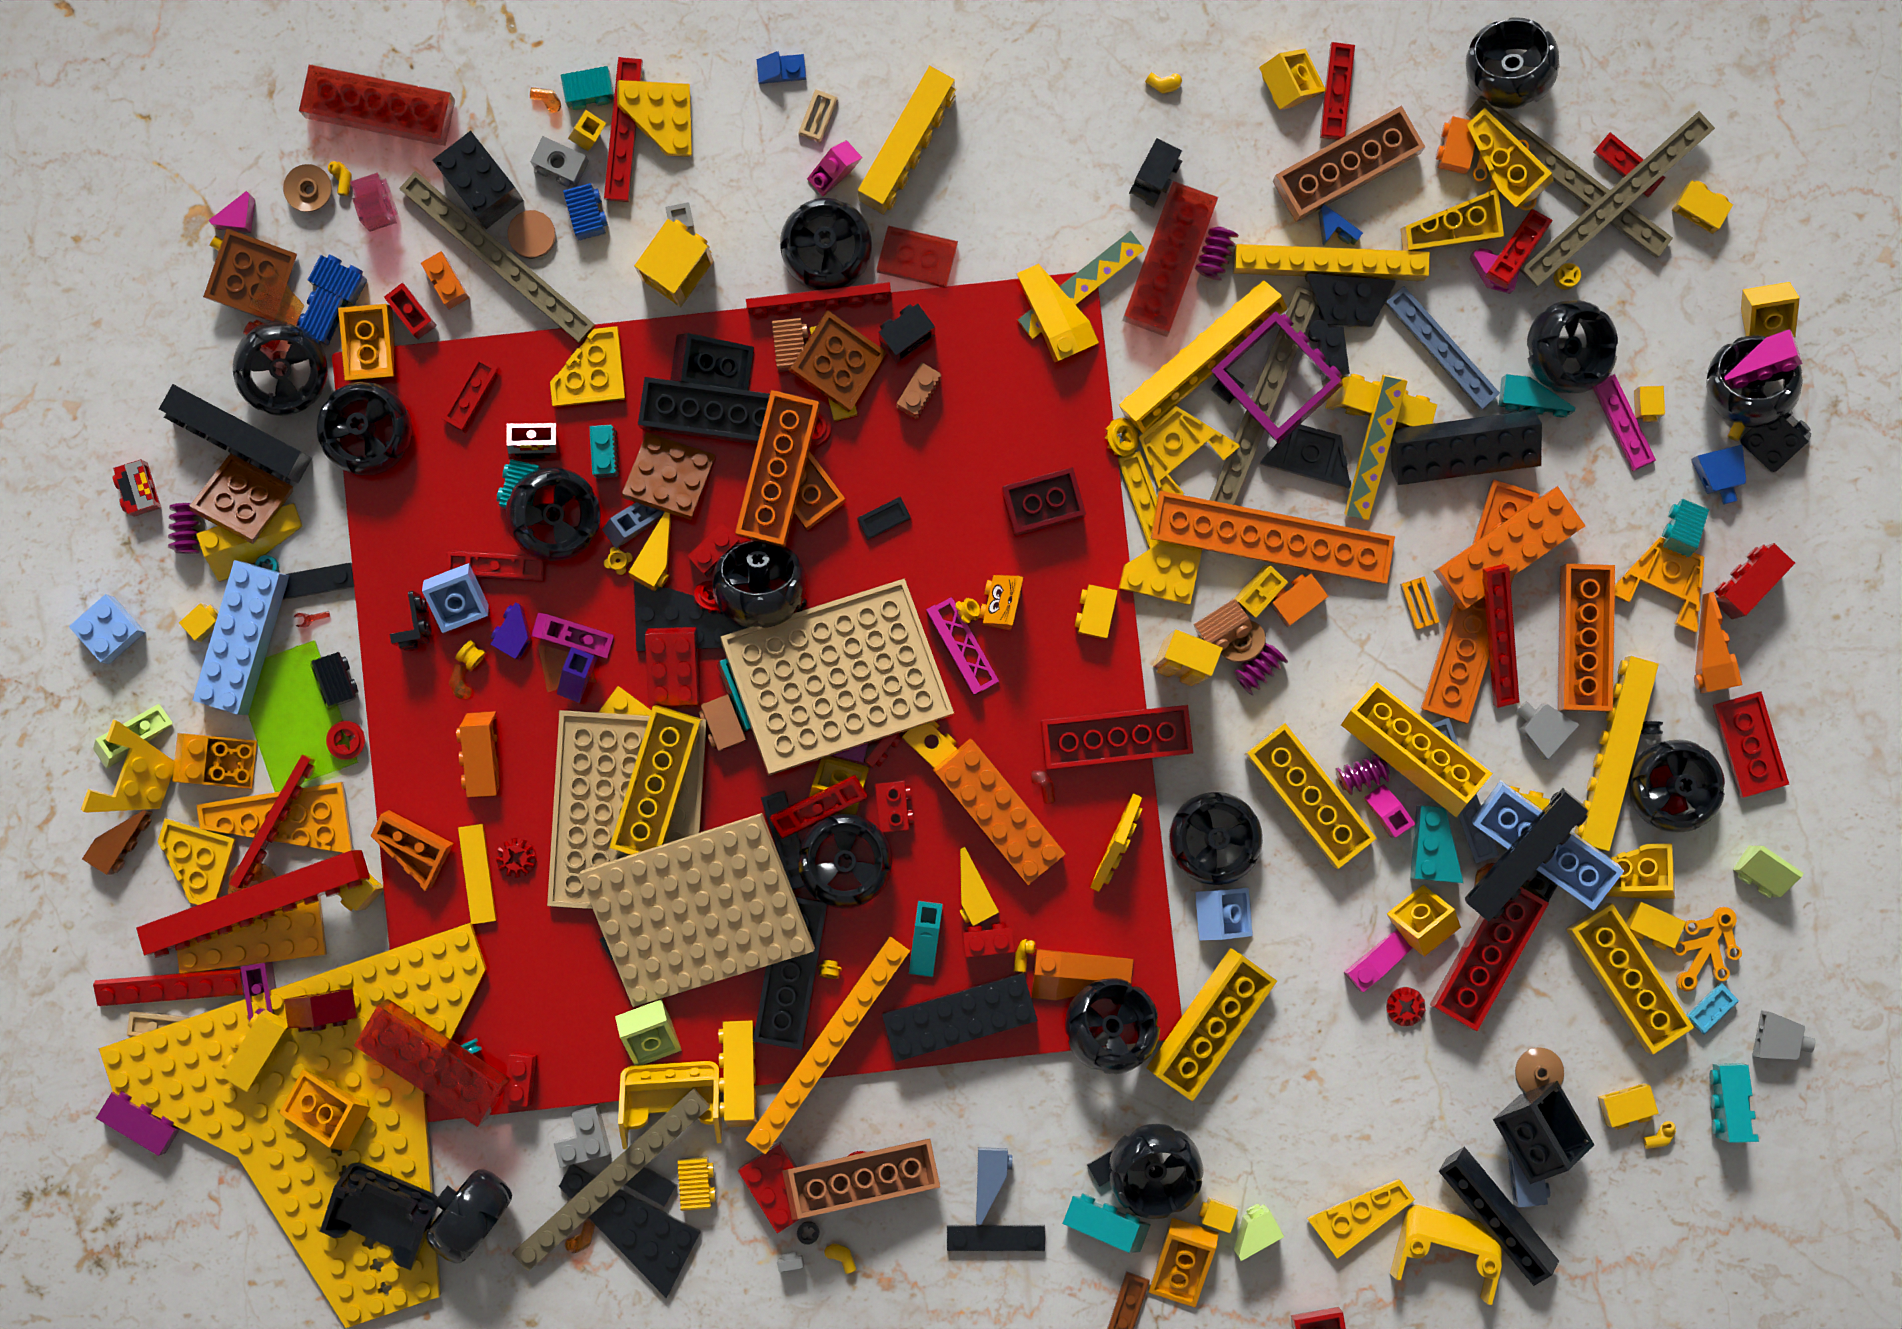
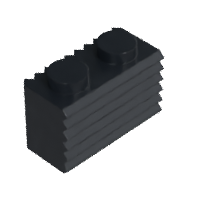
M336 652L311 661L310 666L326 709L355 700V693H358V687L355 680H350L347 674L350 666L346 656L341 657L340 652Z

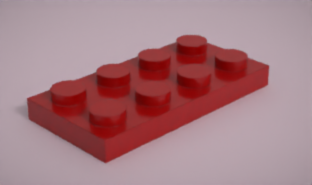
M1762 691L1713 704L1740 798L1789 785Z

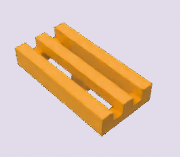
M1425 576L1400 584L1415 630L1440 622ZM1419 583L1421 585L1432 620H1429L1417 585ZM1409 586H1412L1420 609V613L1423 619V623L1419 622L1408 589Z

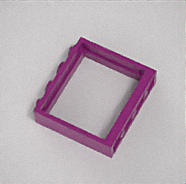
M1275 311L1211 371L1279 444L1343 386V382L1340 379L1343 375L1334 365L1330 368L1324 362L1327 358L1318 348L1313 350L1308 345L1310 340L1302 331L1297 333L1291 327L1294 323L1286 314L1280 316ZM1276 324L1330 379V382L1279 428L1225 372Z

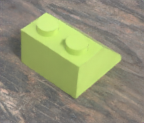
M1749 845L1733 868L1734 871L1739 873L1737 877L1749 885L1751 883L1759 887L1758 892L1768 898L1783 896L1804 874L1764 846Z
M662 999L615 1016L620 1038L635 1066L644 1065L682 1051L671 1018Z
M1259 1204L1251 1206L1246 1210L1247 1214L1242 1217L1234 1246V1251L1241 1261L1284 1237L1272 1213L1265 1204L1262 1206Z

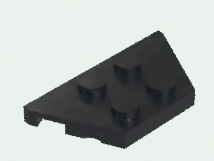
M1305 274V280L1309 282L1314 294L1312 295L1314 303L1319 308L1320 318L1328 325L1372 327L1396 282L1395 280Z
M1300 424L1279 444L1276 443L1260 462L1264 466L1348 489L1351 488V480L1347 470L1348 464L1343 450L1342 436Z

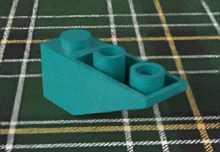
M1506 374L1501 378L1498 406L1505 407V411L1535 410L1537 415L1550 412L1553 413L1554 417L1566 418L1575 412L1574 406L1531 377Z
M918 901L909 974L933 977L943 905L941 903Z

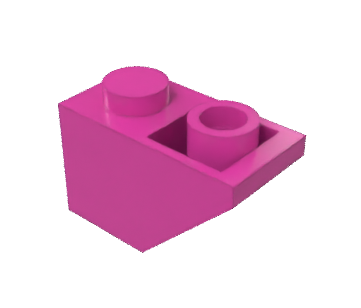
M845 140L830 148L807 180L824 196L849 175L863 157Z
M1485 248L1474 250L1470 255V261L1485 286L1489 289L1508 294L1513 292L1516 287L1519 271L1507 289L1485 277L1498 258V255L1492 254L1493 251Z
M1384 784L1363 797L1390 838H1396L1415 825V822L1401 802Z

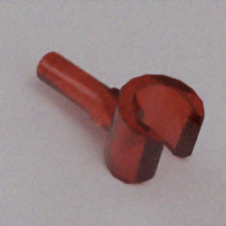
M326 611L311 615L297 613L294 617L303 616L304 622L296 626L308 627L312 621L330 617V612Z

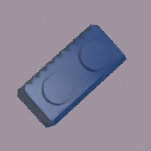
M589 183L564 190L563 193L577 240L581 241L605 234L604 226L608 225L605 212H600L598 203H602L598 188L594 189L592 184Z
M329 254L328 257L320 255L308 281L312 285L342 297L347 302L355 305L367 283V279L362 275L363 271L353 265H350L349 268L341 265L342 260Z
M317 287L315 292L312 291L307 299L308 309L305 314L302 313L299 316L297 325L309 331L319 342L329 345L339 323L338 308L346 307L348 302L342 297Z

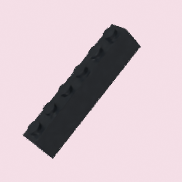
M1562 788L1465 897L1466 903L1488 922L1492 918L1497 919L1505 910L1503 906L1509 899L1513 901L1520 894V887L1525 881L1530 882L1537 875L1538 871L1536 869L1542 862L1544 864L1549 862L1554 855L1553 850L1559 844L1562 846L1568 841L1571 836L1569 832L1575 826L1579 827L1585 822L1588 817L1586 815L1588 812L1586 806Z
M1465 1146L1448 1156L1439 1169V1173L1530 1283L1535 1286L1552 1276L1559 1263L1558 1258Z

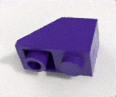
M515 602L513 606L510 605L503 615V618H505L501 627L497 626L490 638L493 640L491 642L492 646L520 660L532 639L524 608Z
M571 647L562 669L557 694L580 703L598 657Z

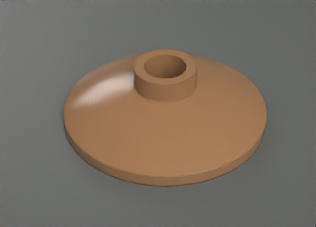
M303 164L293 168L287 174L283 184V192L287 202L293 208L302 212H313L322 208L328 202L332 192V184L329 176L323 169L316 165ZM312 186L313 192L307 194L306 188Z
M1251 621L1252 630L1245 637L1236 638L1235 641L1229 643L1228 647L1221 651L1222 656L1232 662H1246L1257 657L1264 649L1266 643V635L1263 628L1258 623Z
M1541 1047L1532 1048L1524 1052L1518 1059L1515 1067V1076L1519 1086L1525 1092L1554 1081H1558L1561 1086L1564 1079V1066L1561 1059L1553 1051ZM1541 1068L1545 1069L1544 1077L1538 1076V1070Z

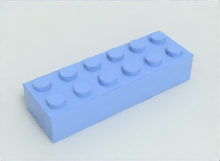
M234 560L192 701L237 715H248L289 575Z
M1500 780L1471 821L1477 828L1509 849L1542 810ZM1570 831L1571 836L1568 841L1562 846L1559 844L1553 850L1554 855L1546 864L1542 862L1536 870L1595 910L1623 874L1624 870L1619 864Z

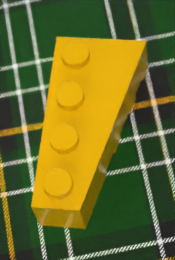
M1498 188L1402 227L1400 231L1403 251H1418L1504 237Z
M1351 374V376L1341 378L1343 386L1327 399L1325 408L1334 410V408L1341 407L1346 409L1345 414L1352 416H1365L1366 414L1369 415L1368 419L1370 420L1380 382L1373 381L1370 383L1364 381L1365 377L1358 374ZM1405 390L1395 427L1404 428L1433 424L1438 404L1430 402V398L1425 396L1408 395L1409 392Z
M753 1021L723 1022V1029H719V1044H723V1053H719V1067L724 1068V1078H719L720 1093H724V1102L720 1103V1118L724 1117L728 1128L755 1127L758 1122L757 1117L754 1115V1108L757 1106V1095L754 1088L756 1068L754 1064L755 1042H753L755 1031Z

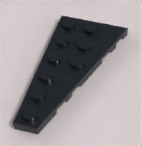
M634 580L636 651H646L645 633L648 628L697 627V649L723 648L720 641L721 636L749 628L730 621L722 612L718 613L716 610H712L709 613L706 608L700 609L699 604L694 603L693 595L666 587H658L655 592Z
M574 1164L569 1165L559 1187L572 1199L596 1176ZM619 1189L588 1217L665 1298H667L701 1232L622 1189Z

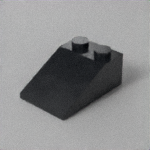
M691 333L679 334L676 336L670 380L748 391L754 347Z

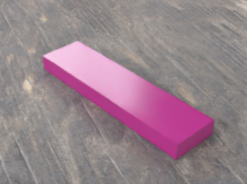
M1613 374L1603 383L1594 386L1593 390L1632 471L1656 461L1616 375Z

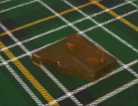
M267 265L249 308L277 321L296 325L304 304L295 296L289 286L275 272L274 268Z
M538 645L547 692L558 690L562 669L569 652ZM594 669L588 684L596 682Z

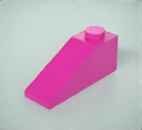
M538 613L531 635L604 658L608 657L614 637L612 634L542 613Z
M1395 929L1345 970L1344 973L1359 991L1365 992L1395 966L1413 947L1407 943L1398 929Z

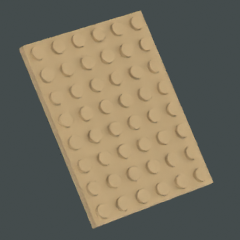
M905 578L794 613L791 618L777 626L769 628L752 626L720 637L768 776L954 714Z
M559 711L547 906L593 909L579 873L630 855L609 847L650 716ZM703 719L665 844L700 833L706 719Z
M762 813L607 862L579 873L633 1007L813 952L815 949Z

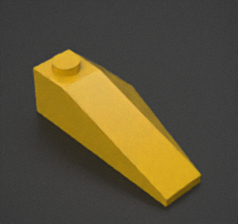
M1672 843L1645 844L1639 846L1638 849L1626 853L1622 852L1610 858L1619 864L1624 872L1606 896L1640 899H1675Z

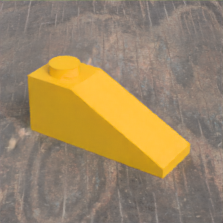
M667 512L663 514L629 571L630 578L655 592L658 587L662 588L669 577L666 573L668 572L671 515Z
M963 847L960 849L961 904L963 906L960 913L966 923L971 921L974 926L999 913L966 848Z

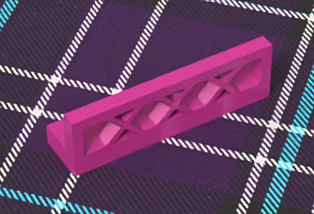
M950 597L940 604L926 609V612L974 696L998 683L999 680L970 628L959 616L958 610L955 607L956 603ZM950 604L955 612L953 621L943 620L938 610ZM956 617H958L961 624L955 623ZM946 624L951 625L950 631H949L948 627L946 626ZM954 626L965 630L966 638L964 643L954 640L952 636ZM968 637L972 642L973 646L967 644ZM958 645L963 646L962 652L960 651ZM966 647L977 651L978 659L976 664L969 663L963 655ZM980 658L985 667L979 665ZM969 666L975 667L974 673ZM977 668L988 671L992 680L980 686L975 677Z

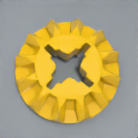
M1117 418L1110 421V425L1105 428L1107 431L1105 439H1108L1109 442L1107 448L1113 449L1114 455H1121L1122 457L1134 453L1139 443L1136 427L1125 418ZM1120 433H1122V436H1121V437H1122V439H1124L1123 442H1119V441H1120V437L1117 436V435L1120 434Z

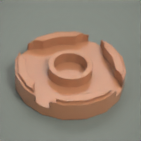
M526 210L517 214L511 220L508 227V241L512 249L520 256L528 259L542 257L554 246L556 240L555 227L551 219L544 213L536 210Z

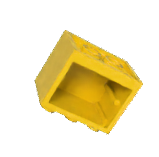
M667 219L634 267L643 282L681 308L714 260L706 239L697 233L694 236L687 231L688 227L676 219L673 222Z

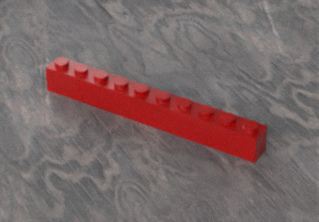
M351 850L136 927L144 956L154 955L155 958L168 955L170 949L175 948L176 951L190 947V942L195 940L197 943L211 940L212 934L218 933L220 936L233 932L232 927L239 925L240 928L253 925L255 924L254 920L261 917V920L275 917V912L282 910L283 913L297 909V904L304 902L305 905L318 902L319 896L325 894L326 897L338 895L341 893L340 889L348 887V890L363 885L362 881L370 879V875L362 850Z

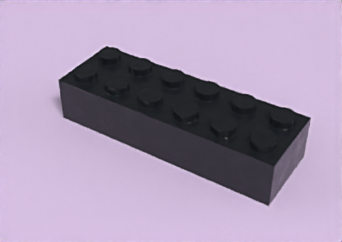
M644 377L638 426L640 429L758 445L770 394Z
M174 384L171 385L159 407V410L166 413L163 418L182 428L187 424L186 430L203 439L208 436L207 441L225 451L227 447H230L229 453L246 462L251 458L250 464L267 473L272 469L271 475L290 484L291 480L299 483L312 460L311 457Z
M1535 410L1396 428L1391 439V468L1397 485L1541 466L1542 423Z
M795 897L815 949L813 952L766 966L753 1042L802 1050L828 905L817 900Z
M1024 972L882 1013L895 1062L1038 1021Z

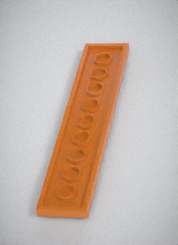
M1493 479L1472 544L1537 500L1540 494ZM1514 576L1510 578L1511 585H1512V581H1513ZM1485 596L1460 611L1455 602L1453 603L1420 709L1465 724L1469 723L1489 659Z
M1159 491L1150 539L1387 584L1395 536Z

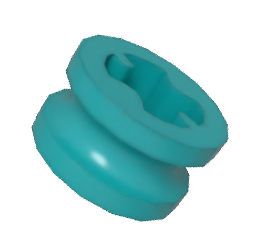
M263 555L257 559L255 565L262 567L263 563L271 560L272 570L279 571V562L274 557Z
M477 1038L457 1047V1050L462 1052L461 1059L482 1050L481 1047L477 1046Z

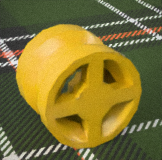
M1565 263L1555 271L1553 276L1554 284L1559 289L1569 290L1580 281L1581 271L1577 265Z
M470 640L460 649L455 659L459 662H464L466 668L472 671L483 660L486 652L478 650L475 647V643Z

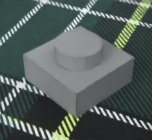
M689 202L665 207L668 219L673 222L677 219L686 225L688 229L694 228Z
M796 1252L783 1254L782 1259H778L777 1262L778 1271L785 1272L803 1268V1255L797 1256Z

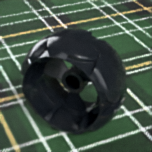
M1512 17L1501 22L1496 21L1485 26L1473 38L1466 55L1467 79L1474 93L1480 99L1487 100L1492 106L1503 109L1521 108L1527 103L1541 100L1552 89L1560 67L1559 49L1552 34L1549 31L1545 32L1543 27L1536 21L1519 17ZM1510 49L1527 50L1522 56L1506 54V50ZM1488 59L1502 61V77L1495 76L1490 70L1484 69L1485 62ZM1524 66L1537 67L1524 75Z
M818 198L800 205L787 218L780 236V249L785 267L797 282L809 289L825 290L848 287L865 272L872 254V239L868 224L857 209L837 199ZM819 217H833V220H835L832 229L820 227L816 230L815 234L806 228L808 222ZM854 235V254L851 260L847 261L843 267L839 259L833 254L837 248V241ZM829 238L830 243L826 244L824 242V244H821V240ZM797 247H816L817 252L824 256L821 272L816 269L812 270L803 263L798 254Z
M1577 300L1555 303L1548 307L1545 312L1538 315L1530 327L1527 337L1529 357L1527 359L1530 369L1539 382L1556 392H1587L1593 389L1594 386L1603 383L1615 366L1617 360L1616 346L1618 344L1617 331L1609 315L1600 311L1598 306L1590 302ZM1579 323L1586 336V348H1582L1580 339L1574 336ZM1563 326H1565L1568 336H1560ZM1576 357L1581 367L1580 370L1573 374L1565 372L1562 366L1566 359Z
M269 322L255 327L240 341L233 358V377L240 395L252 407L270 415L287 416L305 410L320 397L327 382V360L321 344L314 335L303 327L287 322ZM284 340L287 341V344H290L287 352L276 351L270 358L260 351L261 346L270 341ZM308 359L310 376L305 386L300 387L297 392V389L287 377L291 374L292 364ZM283 362L285 367L282 365V368H277L276 363ZM269 370L271 376L278 379L275 396L270 392L268 394L255 384L251 371Z
M1752 335L1740 337L1733 344L1724 345L1710 362L1706 380L1708 398L1715 411L1729 422H1739L1745 427L1750 428L1769 426L1778 422L1784 414L1788 415L1799 400L1803 384L1801 365L1788 372L1781 371L1773 374L1772 377L1766 380L1750 382L1742 388L1740 395L1734 393L1725 385L1724 377L1767 338L1766 336ZM1783 379V391H1777L1773 393L1772 397L1767 398L1764 394L1765 383Z
M355 382L337 389L321 407L317 419V438L326 457L342 470L355 475H376L391 469L403 458L412 438V421L403 401L391 390L376 383ZM359 400L368 402L366 416L362 413H353L347 419L342 417L344 415L342 410L349 404ZM389 414L393 422V434L390 442L387 441V446H385L379 439L373 436L376 431L374 423ZM363 422L364 424H361L363 428L359 430L358 426ZM352 433L359 439L365 440L366 457H356L347 453L337 438Z
M543 468L530 472L518 481L512 489L510 498L507 500L506 524L511 537L516 541L520 549L537 559L561 561L577 556L591 544L590 541L596 535L600 524V504L598 498L594 495L592 487L579 474L567 469ZM547 485H556L554 489V503H540L536 506L527 504V502L532 501L533 497L531 495L539 488ZM572 498L574 501H578L580 507V522L578 527L575 526L574 528L562 521L564 518L562 506ZM537 523L553 525L556 544L540 541L533 535L534 531L532 528L527 526Z
M755 540L745 541L733 546L729 553H724L718 559L712 574L713 597L722 614L738 625L762 628L777 626L791 618L795 609L798 610L801 607L806 593L805 571L797 555L786 546L784 548ZM780 578L785 581L775 591L769 588L770 580ZM748 584L749 589L758 594L746 593L733 586Z
M1668 740L1654 744L1637 758L1629 776V796L1636 812L1649 825L1666 832H1689L1707 824L1717 814L1724 800L1725 778L1719 762L1711 752L1692 741ZM1666 760L1673 776L1668 778L1665 787L1651 788V784H1648L1652 770L1658 763ZM1687 761L1694 762L1702 771L1705 778V784H1702V788L1697 787V782L1693 776L1688 774L1682 775ZM1681 781L1684 784L1683 790H1680L1679 788L1682 785ZM1673 796L1685 797L1695 810H1690L1684 815H1671L1661 809L1670 797Z
M1223 792L1200 794L1184 803L1173 817L1168 836L1170 852L1178 867L1193 880L1209 885L1229 884L1244 877L1256 864L1263 844L1261 824L1251 807L1240 798ZM1221 809L1234 815L1241 824L1232 827L1228 831L1220 827L1213 828L1208 810ZM1190 824L1194 828L1206 833L1204 840L1207 847L1196 858L1189 852L1186 841L1187 830ZM1217 832L1221 833L1220 837L1223 838L1222 842H1218L1219 845H1215V840L1212 839V835H1217ZM1229 843L1244 846L1241 849L1240 856L1233 863L1217 868V850L1226 848Z
M836 814L815 824L804 837L798 856L800 877L809 893L822 903L841 909L859 907L875 898L886 885L892 866L890 845L883 832L866 818L853 814ZM834 834L836 844L840 849V852L835 855L834 863L815 865L819 846L826 838ZM856 835L864 838L871 846L875 859L874 865L856 862L855 855L850 851L855 842ZM841 857H844L845 860H851L849 868L838 865L841 862ZM837 872L841 875H847L852 872L862 885L854 890L840 891L833 889L827 884L831 882Z
M1107 978L1092 982L1073 998L1068 1007L1065 1018V1032L1070 1038L1069 1047L1077 1059L1091 1069L1102 1070L1105 1074L1129 1072L1147 1060L1157 1045L1160 1034V1027L1157 1026L1158 1011L1150 996L1142 988L1133 987L1126 980ZM1100 999H1110L1116 1005L1121 1004L1117 1016L1109 1015L1104 1019L1090 1006ZM1135 1022L1134 1029L1138 1031V1040L1129 1051L1119 1035L1123 1031L1124 1024Z
M1165 1124L1144 1125L1136 1128L1130 1136L1124 1135L1115 1145L1108 1164L1110 1184L1116 1199L1124 1208H1129L1137 1216L1147 1219L1167 1218L1171 1213L1185 1210L1197 1198L1202 1186L1204 1170L1195 1143L1182 1131L1174 1130ZM1162 1153H1169L1170 1156L1164 1161ZM1183 1166L1184 1171L1180 1177L1173 1183H1168L1163 1187L1160 1180L1165 1178L1167 1168ZM1128 1170L1145 1172L1148 1181L1143 1189L1139 1188L1136 1184H1129Z
M485 1169L474 1171L457 1192L447 1185L434 1202L442 1211L427 1231L426 1240L429 1246L447 1261L453 1263L464 1262L483 1241L512 1200L511 1189L498 1176Z

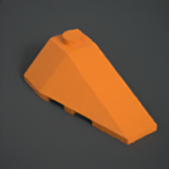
M1714 592L1702 595L1695 666L1696 675H1694V683L1696 688L1700 689V694L1742 685L1735 654H1729L1728 642L1730 641L1728 633H1725L1720 627L1723 618Z
M1036 949L1031 998L1059 1000L1073 997L1092 982L1107 978L1123 979L1131 984L1133 959Z

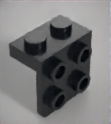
M1792 411L1788 415L1784 414L1778 422L1772 425L1751 428L1740 440L1741 444L1771 472L1778 471L1810 440V427L1802 420L1797 421L1792 416Z
M408 591L414 630L390 634L391 644L398 646L399 649H404V651L418 649L420 644L430 643L429 636H432L431 625L425 619V613L428 612L426 599L422 598L415 591Z

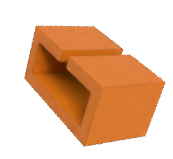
M1452 116L1448 123L1444 122L1441 131V137H1444L1443 146L1439 145L1435 158L1439 160L1437 168L1461 174L1468 172L1476 144L1467 127L1471 120Z
M442 251L421 262L442 302L449 310L470 298Z
M1302 573L1291 582L1294 585L1286 592L1283 588L1274 597L1275 601L1270 604L1286 627L1293 624L1329 597L1312 574L1305 577Z

